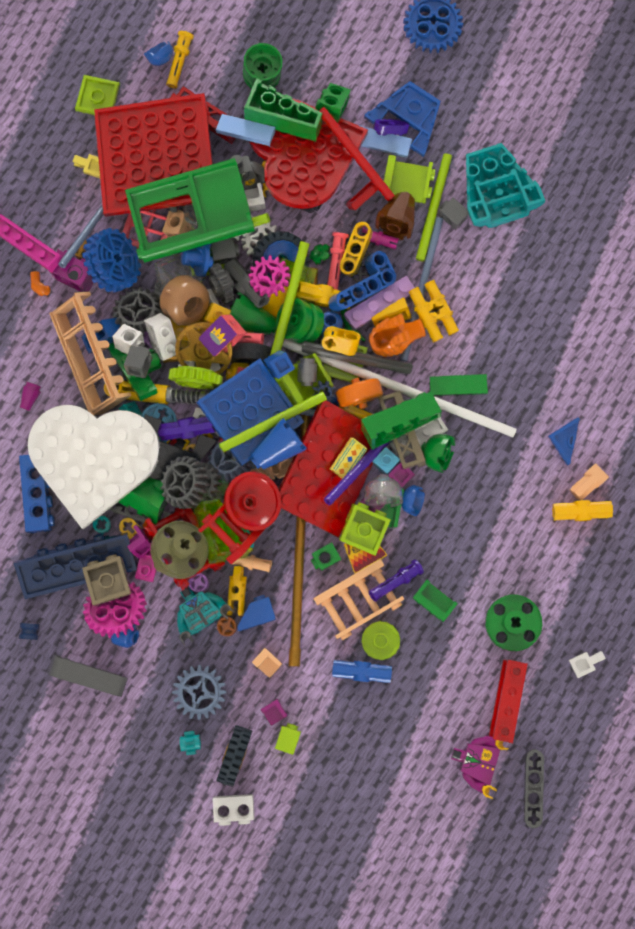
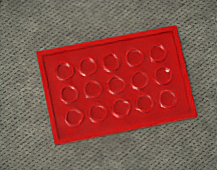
M326 400L318 405L301 440L307 449L293 457L281 482L279 492L281 495V509L335 537H339L346 523L347 514L352 504L356 502L371 470L373 461L332 505L325 503L324 498L342 480L330 468L350 437L356 439L367 448L363 457L371 449L362 432L361 419Z

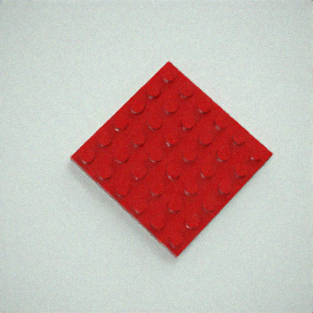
M205 93L94 109L102 205L105 217L131 213L125 192L126 189L213 164ZM186 194L142 207L140 212L191 205L192 200L190 195Z

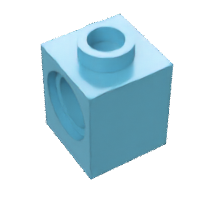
M385 447L373 460V465L386 476L400 462V459Z

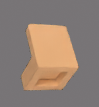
M266 648L252 661L269 678L282 665Z

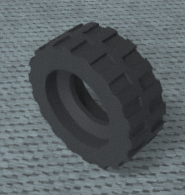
M237 343L232 348L231 363L240 362L251 365L258 359H261L264 363L263 360L270 356L271 348L262 344Z

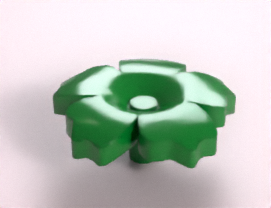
M317 244L309 255L310 259L316 265L320 264L321 260L329 259L330 254L328 252L330 246L327 244Z

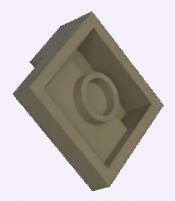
M111 555L106 557L105 561H92L87 563V567L82 568L93 606L132 594L122 557Z

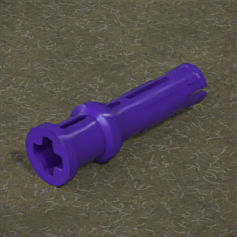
M416 559L412 560L411 564L405 568H399L397 574L369 590V596L373 601H377L403 583H410L412 578L424 574L421 564Z

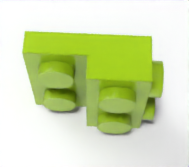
M363 503L352 504L339 541L376 556L391 519L386 518L387 514L377 509L375 513L369 511V506Z

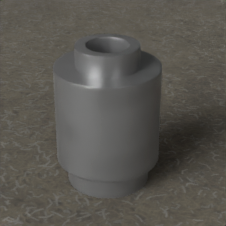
M300 358V363H298V382H301V386H313V382H317V363H315V358Z

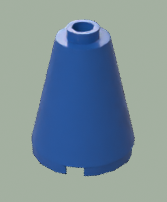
M283 418L252 453L254 458L251 461L258 469L261 467L264 470L304 452L307 447L300 441L299 436Z

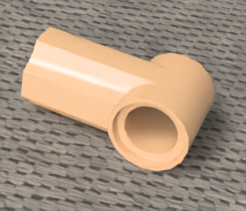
M596 463L570 489L571 493L579 501L583 500L609 478Z

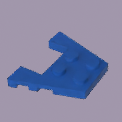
M409 81L391 94L384 102H380L373 110L365 113L364 119L374 124L375 120L384 119L387 113L390 112L400 120L407 122L411 127L419 131V134L410 145V149L424 157L441 101Z

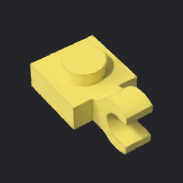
M89 154L88 159L77 155L74 156V166L84 168V174L100 178L97 156Z

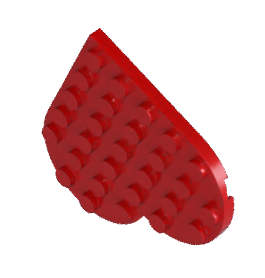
M292 99V100H294V101H296V102H298V103H301V102H302V101H299V100H296V99ZM304 103V104L310 106L311 108L315 109L314 106H311V105H309V104H307V103ZM341 118L338 123L355 146L360 149L368 135V129ZM323 120L316 142L277 130L274 133L270 146L249 141L254 152L266 160L264 179L270 194L280 203L297 209L313 208L328 201L336 192L354 160Z

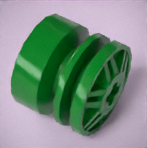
M258 43L252 45L246 51L243 64V79L250 89H252L256 78L268 87L272 86L275 88L281 79L283 59L280 52L274 46L268 43Z

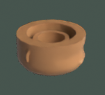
M180 275L170 280L160 296V308L163 314L177 325L188 326L201 320L206 314L210 303L207 288L189 275Z

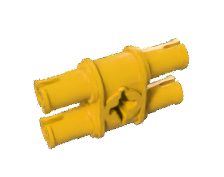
M431 280L424 284L431 298L430 302L425 301L419 287L410 290L408 293L415 305L414 312H417L432 342L435 343L443 339L436 324L438 320L442 321L449 336L458 332L459 329L452 317L453 311L450 310L446 302V296L441 294L435 280ZM431 310H438L437 312L429 313Z

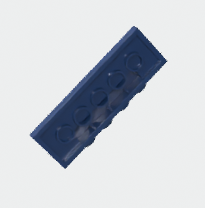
M100 533L94 535L93 539L88 541L85 538L75 540L72 545L67 546L66 543H61L55 546L56 549L49 551L48 548H42L37 550V554H34L33 557L14 561V567L24 599L86 584L82 568L87 567V563L92 561H105V558L111 555L123 558L127 573L137 571L135 557L127 547L130 545L128 533L111 537Z

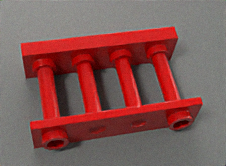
M247 499L246 505L250 506V501ZM223 503L212 515L209 513L201 521L203 525L198 531L201 533L209 526L230 548L229 551L231 553L226 560L233 564L243 556L265 529L249 531V533L244 532L229 518L228 514L224 511L225 504ZM218 516L239 537L240 543H235L215 522Z
M175 507V512L158 521L157 525L153 524L150 518L146 519L143 523V531L152 540L159 529L177 519L191 523L197 528H200L202 525L191 508L180 509ZM205 530L202 533L208 543V557L204 566L194 576L208 568L216 572L225 565L224 560ZM192 577L185 579L173 578V580L183 591L190 585L188 580Z
M513 660L502 661L488 735L493 737L494 740L513 743L527 663Z

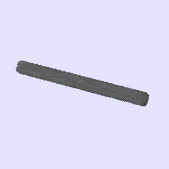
M306 341L302 344L303 353H315L317 356L405 374L412 372L413 365L408 362L359 352L354 356H347L342 353L328 351L321 344Z

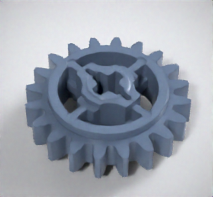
M198 665L197 671H195V668L191 666L190 673L183 670L185 677L177 676L180 683H174L173 685L178 690L172 693L177 694L178 697L173 701L180 702L177 709L184 707L183 715L190 712L191 719L197 714L198 720H201L202 714L209 718V711L215 715L216 710L214 708H222L219 701L224 702L226 699L221 697V694H225L227 691L221 690V687L225 686L226 683H219L222 676L215 677L217 670L209 673V666H206L203 671L202 666ZM201 676L196 685L187 684L191 678ZM208 679L213 683L215 693L207 688ZM202 686L204 695L198 698L195 689H199ZM184 691L192 696V705L186 701ZM204 699L213 700L209 706L199 709V705Z

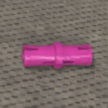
M363 227L362 233L367 234L368 229ZM373 231L370 242L376 243V246L382 245L396 250L397 245L390 243V241L398 243L399 238L384 235L381 231L379 233Z

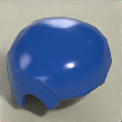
M167 41L168 44L161 42L144 53L152 65L161 66L168 63L171 59L173 47L169 41Z
M412 485L404 491L401 504L404 512L413 516L419 515L425 498V493L421 491L423 488Z

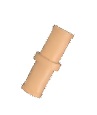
M243 555L232 565L248 567V570L257 569L270 573L272 560L256 558L255 555Z

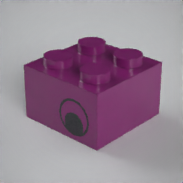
M59 249L57 250V253L60 254L62 257L67 252V250H65L64 252ZM75 255L65 268L58 265L52 273L50 272L55 280L79 292H89L94 284L92 281L93 277L87 274L88 268L84 266L83 262H85V259L81 258V260L74 258Z

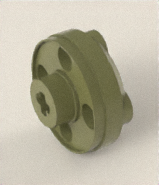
M175 521L163 526L153 537L150 547L155 569L175 579H185L194 576L204 566L208 557L209 548L204 534L198 531L199 528L184 521ZM164 532L168 533L170 535V538H167L164 535ZM161 558L166 559L168 564H164ZM188 562L192 563L195 569L191 568Z

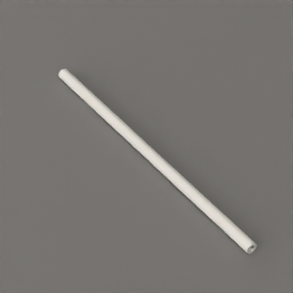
M285 339L282 347L304 356L310 355L302 352V344ZM318 356L322 363L365 380L377 378L381 386L396 392L401 391V394L411 398H415L420 393H423L346 361ZM434 396L440 409L510 437H514L516 433V428Z

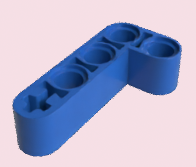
M376 251L366 257L364 264L370 275L368 278L333 295L329 299L328 305L332 311L340 312L396 281V273L383 251ZM368 283L371 284L372 290L369 288ZM353 290L356 292L357 297L354 296ZM344 298L345 302L340 304L339 300Z

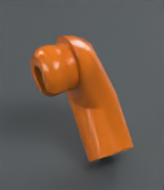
M30 272L31 289L39 296L49 295L50 287L40 282V272Z

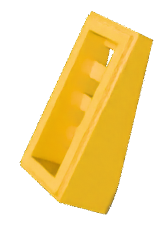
M403 297L371 317L376 327L379 321H383L388 317L393 318L402 314L404 321L412 317Z

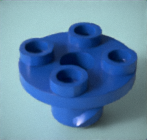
M211 244L181 252L180 260L182 265L191 266L198 277L206 276L208 268L213 266V257L210 256Z

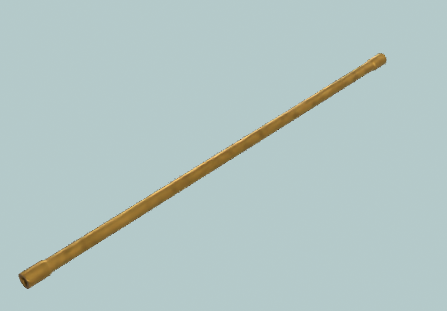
M313 267L307 268L306 282L317 285L318 269ZM301 414V418L304 421L300 426V439L302 440L310 424V416ZM296 516L291 643L288 666L300 667L306 521Z

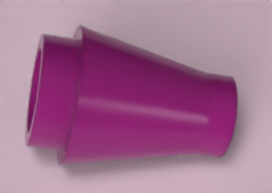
M26 382V385H23L19 407L30 411L41 393V386Z

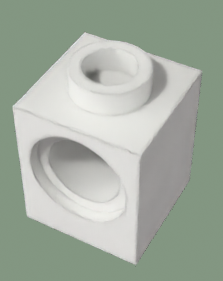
M123 324L112 336L115 349L128 354L131 345L137 347L145 345L142 332L126 324Z

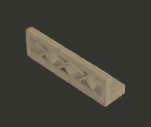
M401 391L378 398L382 411L388 409L384 401L393 399L395 406L404 402ZM415 430L405 434L408 439L406 446L398 443L397 438L393 440L403 470L416 465L418 468L425 466V458ZM407 450L413 453L414 461L405 462L404 455Z

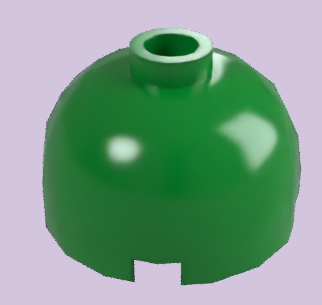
M440 433L431 436L427 442H423L421 450L425 458V464L430 469L440 473L448 469L454 453L451 452V445L455 446V438L451 435Z

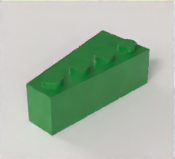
M256 78L244 107V119L274 126L277 131L316 142L322 127V113L302 102L298 103L292 100L291 96L277 92L276 88L268 87Z
M423 392L411 400H406L396 406L361 419V429L370 448L373 450L440 418L442 411L432 392Z

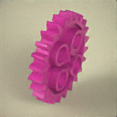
M134 582L129 583L132 594L96 606L92 605L91 597H86L88 603L83 604L85 608L83 614L89 628L93 629L95 634L100 633L102 637L107 633L109 638L112 637L113 633L116 634L117 638L120 636V632L127 635V629L134 631L133 625H140L138 619H144L142 613L147 611L145 605H147L145 596L139 586L136 587Z

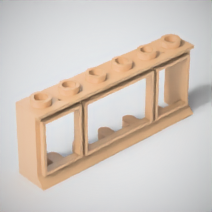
M77 292L49 314L88 412L94 416L101 415L129 398L131 393H118L116 385L123 382V377L111 375L109 367H113L117 362L114 358L105 359L102 352L110 344L106 340H97L95 333L101 331L103 327L100 323L91 324L88 315L96 312L95 307L83 305V301L91 296V293ZM75 308L81 322L72 328L66 314ZM82 329L85 331L100 369L93 376L89 373L75 334ZM101 378L104 379L110 394V398L102 403L94 385Z

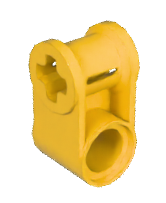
M330 326L324 331L322 346L328 351L354 356L357 353L361 337L355 331Z

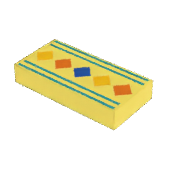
M350 437L330 470L343 479L361 460L367 448L356 439Z

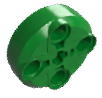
M516 594L506 595L494 601L489 607L485 617V629L490 640L499 648L507 651H521L532 646L539 638L542 631V616L535 603L527 597ZM524 603H528L531 606L529 614H525L522 611ZM499 604L503 607L504 612L502 615H497L494 612L495 605ZM511 618H512V620H513V619H517L516 624H517L518 626H513V627L511 626V624H512ZM527 630L533 634V639L530 642L524 639V633ZM498 632H502L506 636L503 643H499L496 640Z

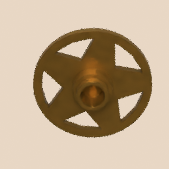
M197 322L187 326L179 334L175 351L181 366H188L184 361H195L197 367L210 370L212 363L224 364L223 367L215 371L217 375H220L231 362L233 355L232 344L230 342L227 345L228 354L222 350L217 356H213L199 340L202 333L196 329V327L209 328L212 323ZM186 333L190 345L180 350L181 340Z

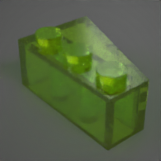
M220 499L202 501L194 509L199 528L203 525L201 521L209 513L212 515L222 505ZM218 516L215 522L235 543H240L239 537ZM208 526L202 533L208 543L209 564L227 561L226 558L231 553L229 551L230 548ZM250 547L239 559L245 558L253 551Z

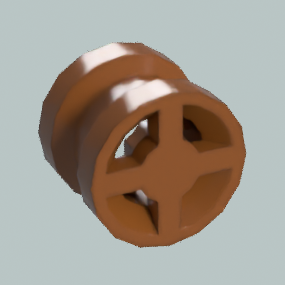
M223 617L217 623V630L223 636H232L237 630V624L234 619Z

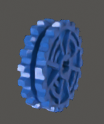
M112 228L100 231L98 234L91 235L86 240L88 244H85L83 247L85 250L82 253V257L85 258L83 263L88 268L87 274L93 277L92 281L94 283L97 282L100 289L105 288L107 292L113 291L115 293L133 286V283L138 281L137 277L141 274L139 271L141 263L138 261L137 247L132 245V240L130 238L127 239L124 232L119 233L118 229L112 230Z

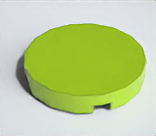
M379 621L370 624L362 634L363 650L368 656L376 660L391 658L396 654L400 646L398 631L388 622Z

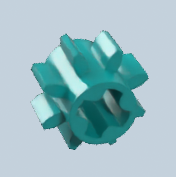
M195 731L184 732V736L180 737L181 751H186V755L197 754L196 750L201 749L200 734L195 735Z

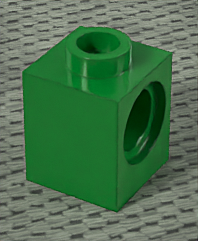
M332 542L312 553L313 558L311 562L315 569L319 568L321 572L341 561V557ZM322 553L330 555L331 559L328 563H322L319 560Z

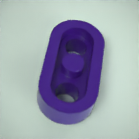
M377 119L373 129L378 135L382 136L387 134L403 136V134L408 133L409 124L402 120Z

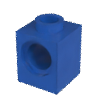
M279 350L263 360L271 375L278 379L295 369L287 353Z

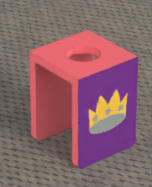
M231 314L221 315L199 337V340L213 356H217L222 350L228 353L227 345L231 342L233 348L247 332Z

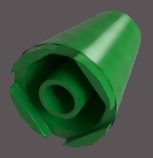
M238 291L236 296L239 298L232 302L229 310H231L230 314L245 331L263 333L264 335H270L271 332L275 333L276 317L264 308L256 307L246 295Z

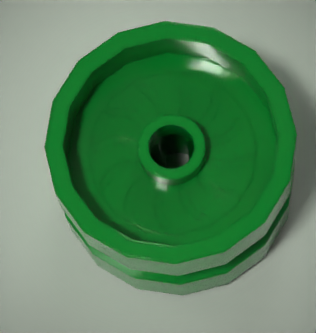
M295 298L285 339L303 344L305 341L313 343L317 340L324 326L322 309L318 305ZM284 303L281 305L277 313L276 329L278 327Z

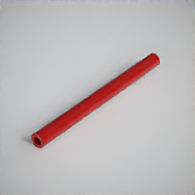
M325 107L319 110L322 113L323 121L388 202L395 197L393 192Z

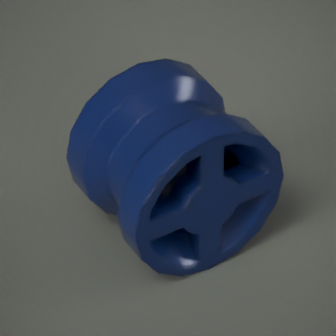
M20 623L21 633L19 634V639L38 640L37 630L40 624Z

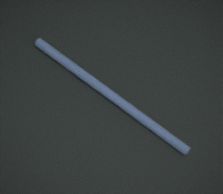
M436 217L419 283V289L423 297L426 290L424 284L428 282L443 223V218ZM415 305L413 306L410 322L417 320L419 317L417 312H414ZM412 343L401 354V361L407 362Z

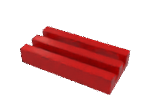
M370 181L345 205L350 210H357L378 191L377 187Z

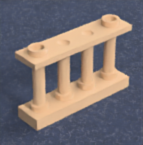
M381 559L313 598L317 606L320 604L322 607L325 606L340 632L335 635L337 639L341 637L343 641L351 636V631L389 608L393 611L402 606L403 596L397 599L392 591L386 594L390 603L381 609L376 601H373L369 596V589L365 584L367 576L372 575L379 584L385 581L381 573L383 572L381 568L384 567ZM354 584L356 587H359L373 611L371 615L364 619L348 593V588ZM337 594L343 598L357 622L349 628L345 627L331 603V598Z

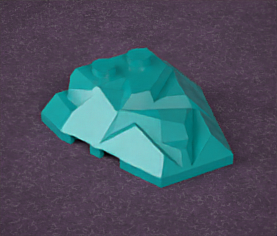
M502 143L466 154L467 211L473 226L493 228L524 218L529 215L531 210L537 209L545 203L546 200L539 184L527 175L525 168H521L516 163V158Z

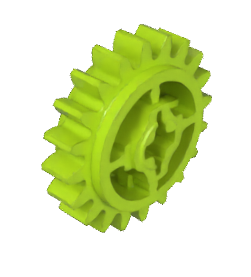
M178 366L177 368H170L168 379L175 381L176 384L181 386L210 390L220 386L223 377L205 368Z

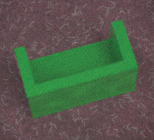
M429 580L423 583L412 598L441 622L447 619L458 604L433 586Z

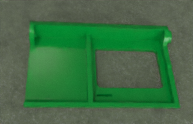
M235 158L125 190L139 241V248L136 249L139 260L143 259L144 263L255 231ZM186 194L190 195L198 228L152 243L148 242L140 209Z

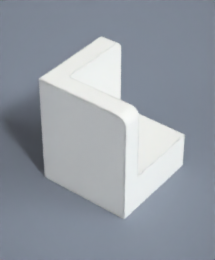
M257 183L258 188L245 190L250 212L266 209L261 183Z

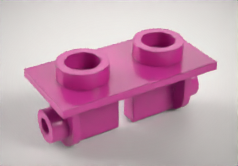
M149 551L139 559L135 579L154 582L156 569L151 552Z

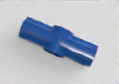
M333 661L332 677L348 678L353 681L362 682L377 681L391 683L392 666L376 665L371 662Z

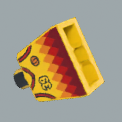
M344 544L354 574L379 559L387 557L386 552L381 546L375 556L349 544Z

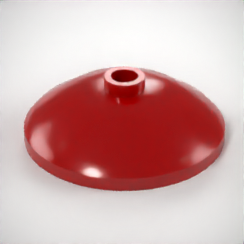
M245 472L236 476L229 483L224 497L225 509L229 518L238 527L248 531H258L269 527L277 519L281 509V495L273 480L265 474ZM247 499L250 501V506L246 505Z

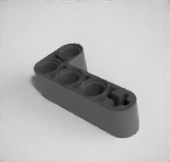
M55 654L52 656L47 674L52 677L122 697L128 679L127 677L78 663L68 658H62Z

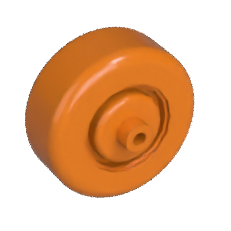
M355 378L351 380L352 384L336 391V398L339 407L342 409L352 405L359 406L361 410L368 407L367 403L383 396V390L377 378L363 381Z

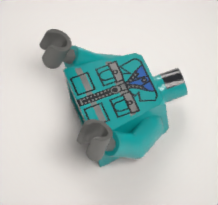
M187 587L180 592L186 602L179 606L180 610L177 613V627L182 644L185 646L184 642L187 638H190L191 642H193L194 639L191 635H195L222 616L228 619L226 613L228 611L234 613L235 611L220 596L202 591L195 595L193 590Z

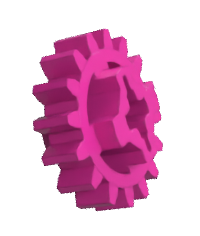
M269 256L268 260L261 257L262 262L255 261L256 267H250L252 272L249 274L250 285L255 293L260 290V296L267 293L268 298H270L271 294L274 293L277 297L278 291L284 293V286H289V281H287L291 278L289 267H286L285 261L280 263L279 257H276L275 260H272V256ZM268 272L272 277V281L268 278Z

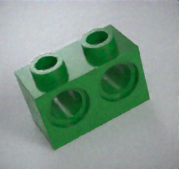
M330 83L327 89H323L315 109L319 111L325 107L336 122L339 123L348 105L351 89Z

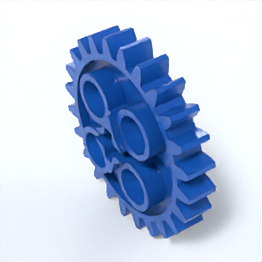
M413 0V5L408 6L409 11H405L406 18L403 20V24H406L403 29L407 31L406 38L411 37L410 44L416 42L415 48L417 49L419 46H422V52L429 48V53H432L433 49H436V52L439 53L441 47L446 51L447 45L452 47L453 41H458L457 35H461V29L463 28V23L461 22L463 16L459 15L460 9H455L456 3L450 4L451 0H420V2ZM427 12L429 15L423 16L421 13ZM444 13V14H446L447 16H446V17H441V16H439V14ZM425 29L427 32L421 33L419 30ZM444 31L446 34L440 35L437 32Z

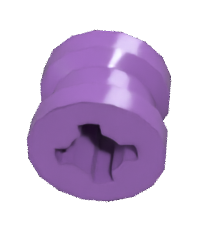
M199 573L189 579V587L194 592H204L209 587V580L205 575Z

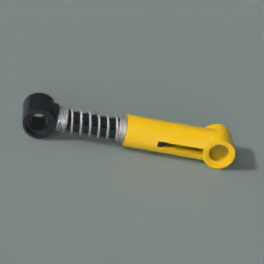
M123 381L118 385L119 394L131 393V396L126 400L140 401L128 381ZM104 384V392L110 397L106 384ZM154 384L158 393L142 400V402L160 404L182 402V404L187 403L189 405L192 403V405H195L199 399L214 389L201 392L197 390L194 392L193 390L188 391V389L186 391L183 389L178 390V388L174 390L170 385Z

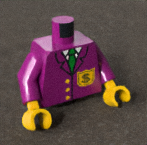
M490 736L473 739L471 744L467 743L465 751L454 748L451 759L462 762L460 766L462 777L471 788L483 793L485 797L493 799V797L489 796V791L491 789L497 791L495 787L490 785L500 750H508L509 748L503 746V741L494 740Z

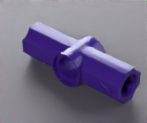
M206 416L200 418L188 417L175 422L160 424L158 429V435L162 441L176 438L189 439L201 434L217 432Z

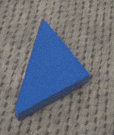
M579 417L548 436L567 466L571 464L580 421Z

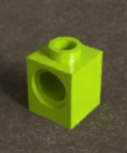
M287 723V726L282 725L275 749L294 755L301 734L298 726Z

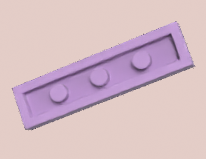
M405 276L344 313V317L355 331L372 320L371 317L403 297L405 299L409 298L408 292L415 287L408 277Z

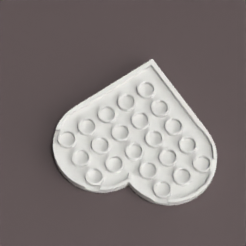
M57 406L49 409L36 420L28 438V452L33 465L82 529H85L144 482L152 474L158 463L160 443L156 431L143 417L129 411H113L97 419L93 414L78 406Z

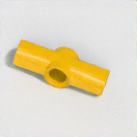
M300 281L295 298L314 302L318 306L329 307V299L341 291L335 290L334 287L329 285H315ZM344 298L339 300L340 304L345 302Z
M590 500L552 504V516L554 521L608 519L613 517V505L611 501L590 502Z

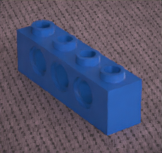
M20 455L25 532L52 531L55 520L54 515H51L50 507H53V499L51 495L49 496L48 488L51 487L41 474L37 479L32 478L33 471L37 469L29 455ZM40 488L42 494L40 497L35 498L33 495L34 491ZM42 507V516L36 517V509Z

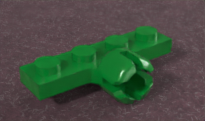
M114 342L111 343L107 349L116 360V364L139 400L142 401L157 394V388L148 376V374L161 368L160 358L157 353H154L156 351L153 348H149L153 360L146 378L127 375L124 368L127 354L115 349Z

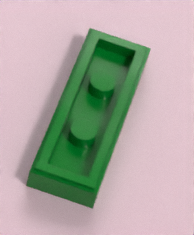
M487 374L429 377L430 392H432L433 396L488 393Z

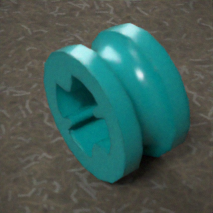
M100 516L93 521V528L96 532L105 534L110 530L111 522L107 517ZM100 520L107 522L105 524L106 528L103 530L102 528L100 530L97 528Z

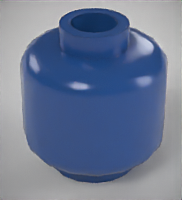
M333 311L323 313L324 326L321 332L323 337L327 327L335 326L342 329L343 322L338 313Z
M134 624V631L127 629V635L120 632V636L117 638L116 634L113 633L111 642L114 645L129 648L137 643L139 630Z

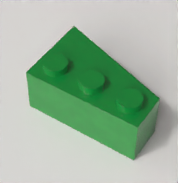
M150 477L118 501L126 507L131 506L136 509L137 514L140 516L145 515L149 517L155 525H157L168 503L166 498L162 496L164 491L160 489L163 483Z

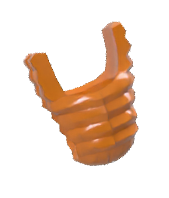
M399 314L396 317H388L381 323H378L372 329L368 338L371 349L375 354L383 357H392L393 355L402 354L411 343L425 337L426 333L420 318L413 322L405 323L403 315Z

